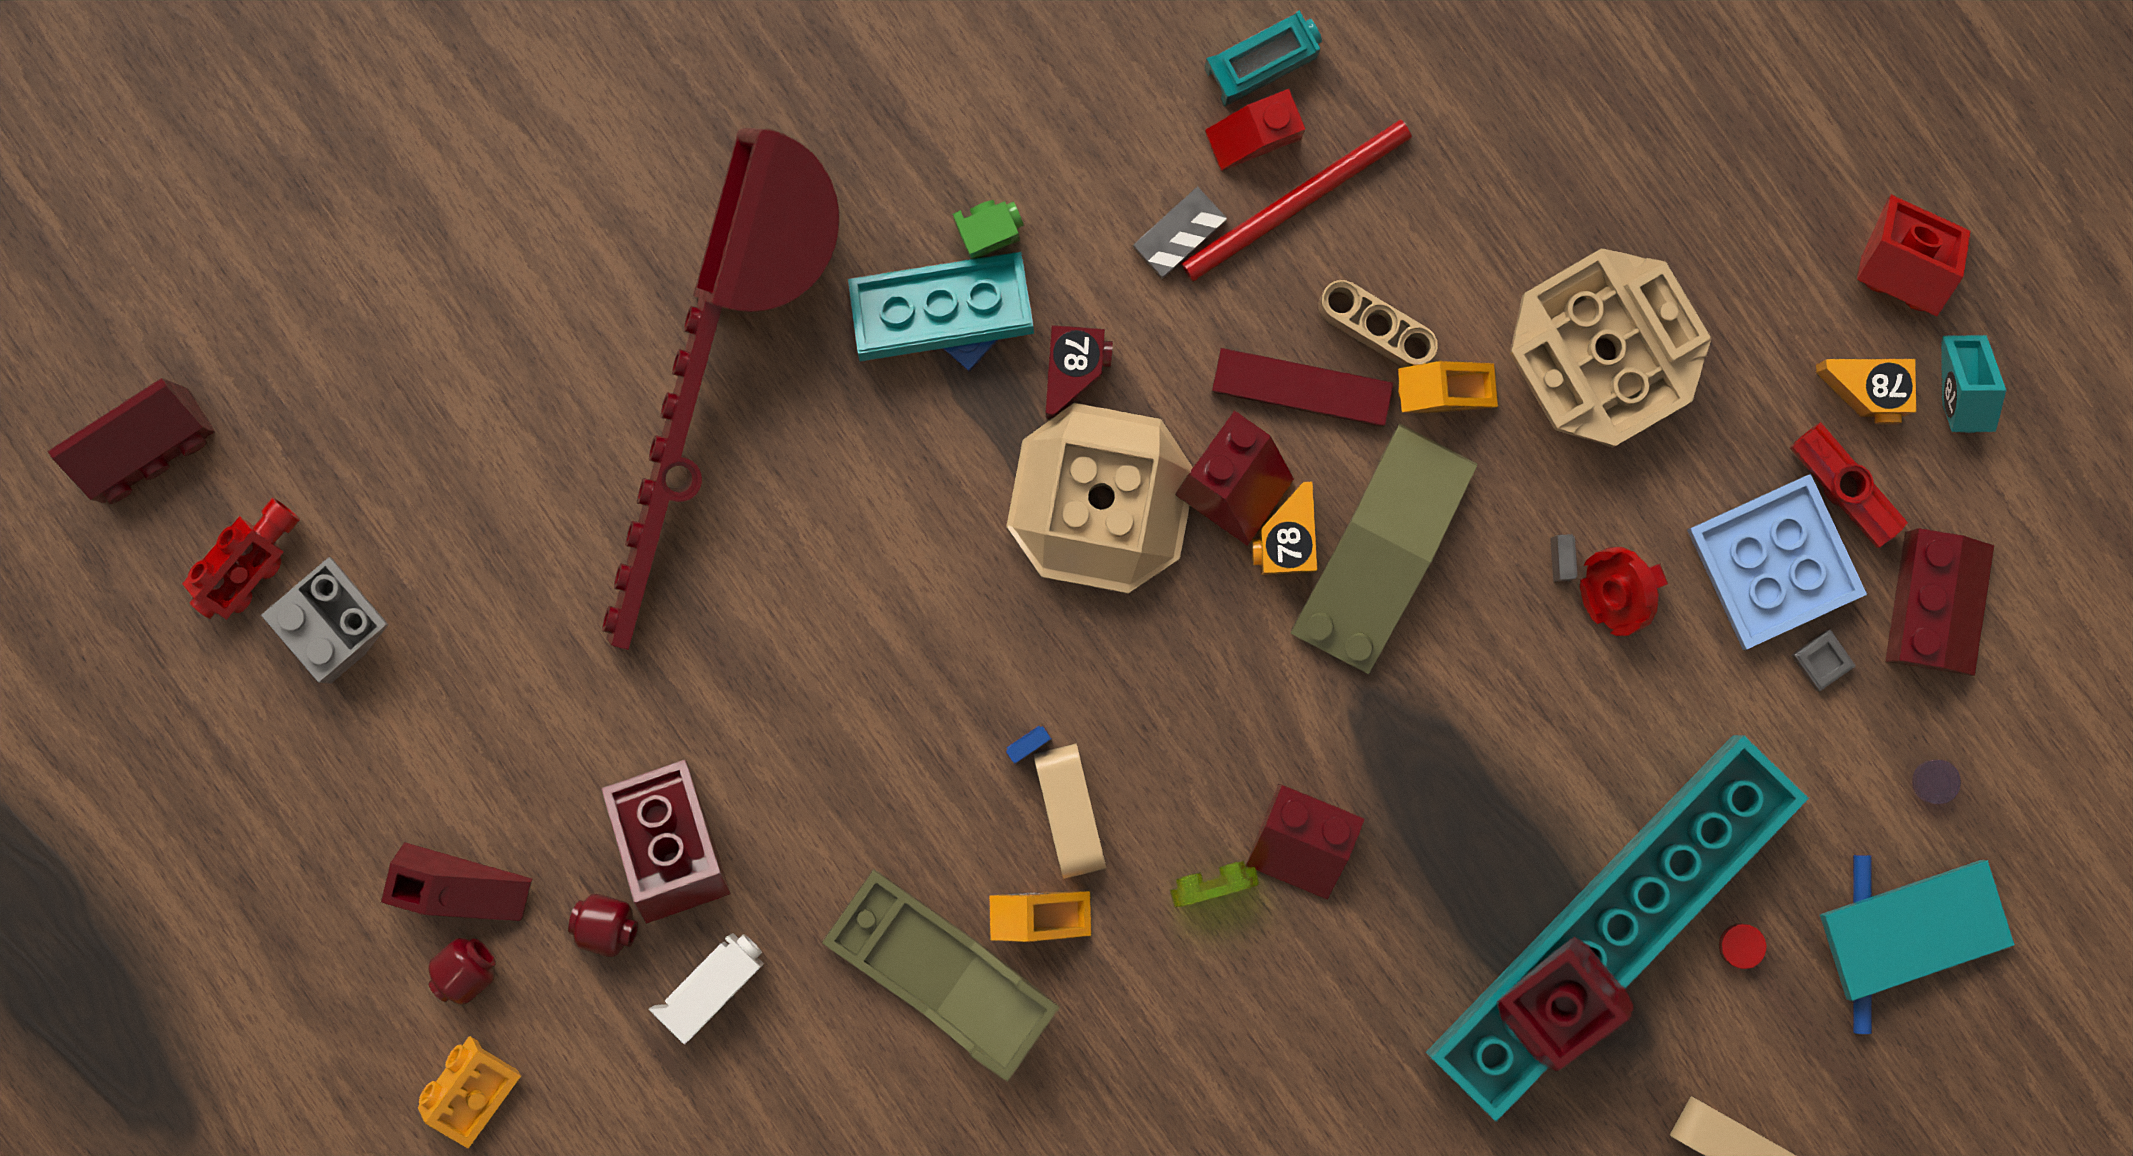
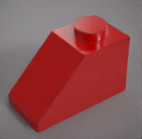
M1289 89L1248 104L1205 129V134L1220 171L1299 141L1305 132L1304 124Z

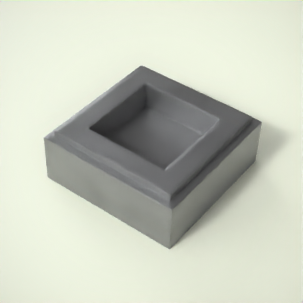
M1573 534L1557 535L1550 538L1553 582L1576 579L1575 537H1573Z
M1826 630L1791 655L1816 691H1821L1856 666L1831 630Z

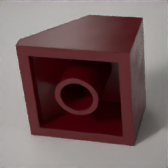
M1234 410L1189 472L1175 495L1248 546L1294 478L1272 437Z
M1278 784L1245 866L1328 900L1349 860L1365 819L1292 788Z

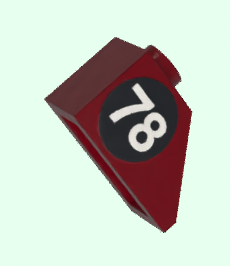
M1052 325L1046 418L1057 416L1099 381L1102 376V367L1111 368L1113 341H1104L1105 329Z

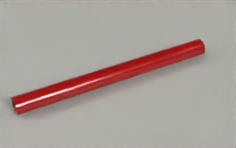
M1401 119L1182 262L1181 265L1192 281H1195L1411 139L1412 135L1408 127Z

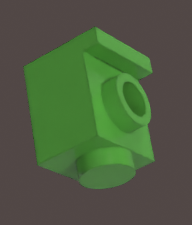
M994 200L983 202L970 209L971 216L966 218L963 217L961 210L953 213L954 221L971 259L981 258L1020 241L1017 229L1024 226L1014 201L1006 204L1004 201L997 205Z

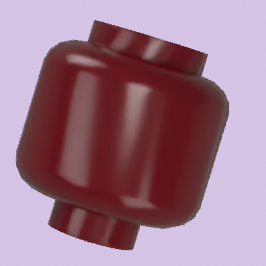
M591 894L584 901L579 900L575 904L569 919L568 932L573 935L574 942L579 949L606 957H614L620 953L624 946H632L638 932V921L633 920V912L629 903L601 894Z
M457 938L430 960L428 967L431 978L428 983L429 988L443 1002L451 1000L456 1004L465 1005L494 981L495 972L493 967L496 965L495 958L491 951L479 940L473 938L469 941L468 939Z

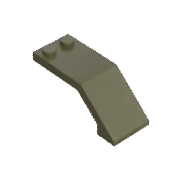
M1399 423L1378 462L1377 468L1345 532L1298 616L1290 634L1369 674L1428 569L1475 472L1477 463Z
M874 868L822 941V944L923 1013L964 1047L971 1057L1006 1081L1010 1079L1060 1008L1059 1005L986 947Z

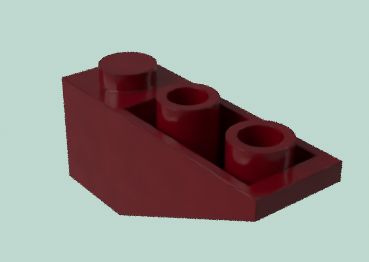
M404 842L390 862L381 903L423 915L521 921L524 916L533 879Z

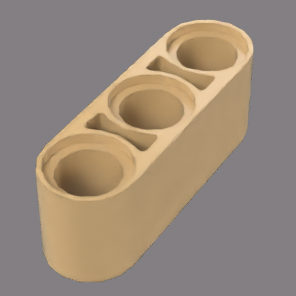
M1346 280L1334 281L1325 288L1320 297L1319 312L1322 318L1403 368L1429 363L1437 352V339L1429 328L1352 282ZM1335 292L1346 294L1351 301V310L1346 313L1335 312L1329 305V296ZM1372 315L1383 316L1389 324L1388 333L1383 336L1373 335L1367 328V318ZM1410 337L1421 339L1426 345L1427 352L1425 357L1421 359L1410 357L1405 351V340Z
M1077 743L1034 753L1063 879L1106 869Z
M1692 1096L1670 1133V1136L1705 1156H1796Z

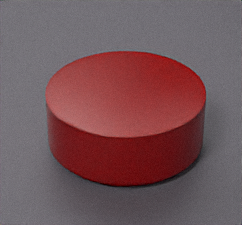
M1743 923L1734 924L1722 933L1719 940V951L1722 958L1731 966L1749 969L1758 965L1763 960L1766 953V940L1763 934L1754 926Z

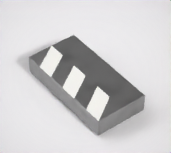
M1197 186L1133 245V248L1163 279L1227 221V217Z

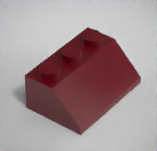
M161 378L47 452L90 500L114 504L130 495L133 491L130 486L144 477L146 480H151L166 472L170 467L168 462L181 453L183 456H188L203 448L207 444L205 438L215 431L188 388Z
M1921 528L1905 532L1885 662L1975 676L1994 545L1964 535Z

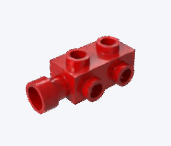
M273 497L261 510L263 516L255 525L239 516L231 526L221 532L217 543L203 560L195 563L190 569L188 577L182 584L193 597L189 602L190 605L203 616L211 619L217 613L227 620L233 612H243L251 603V591L262 578L270 579L279 570L281 565L280 556L284 552L277 545L276 541L284 532L289 534L301 520L279 500Z

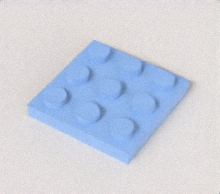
M1811 474L1687 530L1743 650H1747L1867 595Z

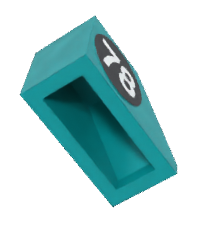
M1987 335L1943 336L1941 341L1942 405L1951 431L1965 433L1996 432L2006 394V387Z

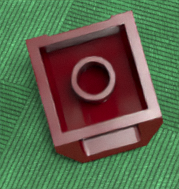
M1576 937L1572 938L1540 963L1497 1001L1500 1017L1537 1061L1555 1071L1563 1068L1630 1018L1634 1007L1624 986L1619 984L1592 952L1589 945Z

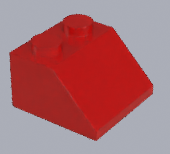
M1891 194L1861 256L1857 280L1863 282L1875 292H1884L1904 301L1914 310L1926 311L1934 316H1938L1963 279L1971 231Z

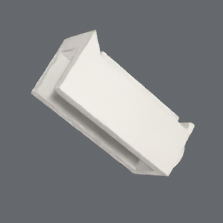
M734 933L728 935L725 939L730 944L728 945L725 941L722 942L665 1000L667 1004L654 1005L649 1008L683 1044L689 1041L764 965L758 958L762 951L746 935L743 934L740 938Z

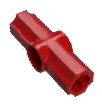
M1821 422L1804 433L1789 447L1823 486L1827 499L1834 505L1840 506L1876 548H1880L1890 541L1908 524L1906 519L1874 484L1870 471L1864 466L1857 464ZM1844 474L1851 475L1857 482V491L1853 497L1844 494L1840 488V480Z

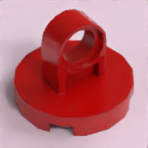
M1621 546L1608 547L1586 559L1584 566H1588L1586 578L1580 580V592L1583 604L1591 619L1597 625L1604 622L1609 628L1613 629L1610 633L1615 636L1631 635L1650 625L1658 609L1659 595L1657 589L1668 584L1661 563L1648 567L1635 552Z

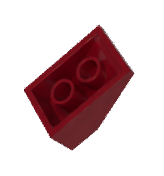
M686 759L601 788L631 894L646 924L731 894Z

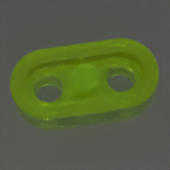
M1244 860L1218 867L1220 875L1203 879L1201 872L1175 879L1177 887L1169 890L1174 908L1186 906L1259 885L1255 867L1246 868Z

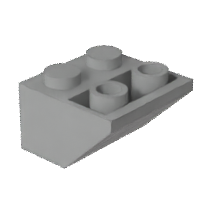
M328 557L261 615L318 683H333L368 652L389 625L332 557Z

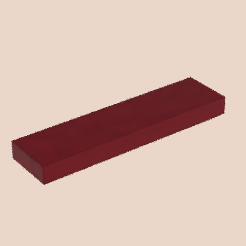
M1221 348L1212 392L1384 427L1393 382Z

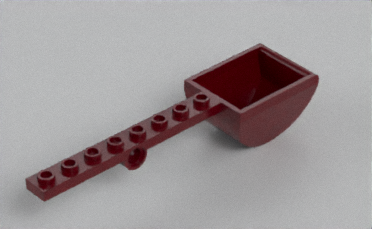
M742 128L738 131L693 293V296L699 298L697 307L690 306L685 319L684 332L689 333L685 350L679 349L673 363L672 375L678 376L674 392L666 393L661 408L660 418L666 419L662 436H654L649 452V461L654 462L650 479L643 478L639 488L637 504L642 505L638 522L631 521L628 528L625 546L631 548L627 564L620 563L616 572L614 589L619 590L615 607L608 606L603 620L602 631L608 633L606 639L614 647L629 650L669 500L675 502L687 501L693 498L701 487L702 475L700 469L682 452L722 307L739 311H764L787 304L806 292L817 281L827 267L836 246L839 231V207L836 192L827 171L818 158L800 142L770 129ZM675 466L685 467L688 474L686 482L678 488L668 487L666 484L668 471Z

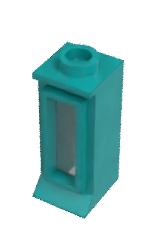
M1299 10L1294 15L1237 45L1206 58L1204 69L1208 76L1213 74L1222 91L1221 101L1224 106H1227L1317 59L1320 51L1318 44L1322 42V37L1314 21L1311 18L1305 21Z

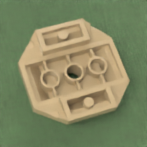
M1601 248L1522 295L1509 354L1554 430L1613 448L1693 401L1704 359L1712 338L1665 261L1651 258L1645 259ZM1605 338L1614 344L1616 354L1613 360H1604L1598 356L1595 349L1598 339Z
M1073 403L1023 439L1007 528L1042 578L1129 594L1180 559L1190 505L1175 494L1193 467L1161 419ZM1098 486H1105L1114 494L1113 504L1104 510L1094 508L1088 499L1090 491Z

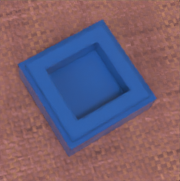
M1039 725L1008 746L1006 752L1015 764L1045 744L1051 737L1045 728Z

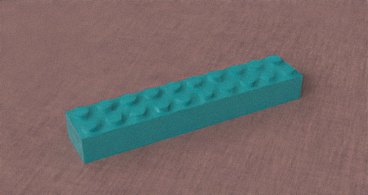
M1732 735L1425 1053L1488 1115L1497 1121L1549 1068L1537 1061L1500 1017L1497 1001L1540 963L1574 937L1588 944L1592 952L1619 984L1626 988L1809 798L1744 735Z

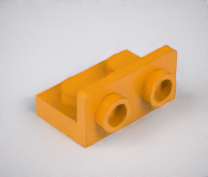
M471 1036L466 1039L463 1045L459 1044L451 1051L445 1063V1070L436 1082L431 1081L424 1088L420 1095L418 1106L425 1124L468 1149L521 1077L516 1068L482 1049L478 1040Z

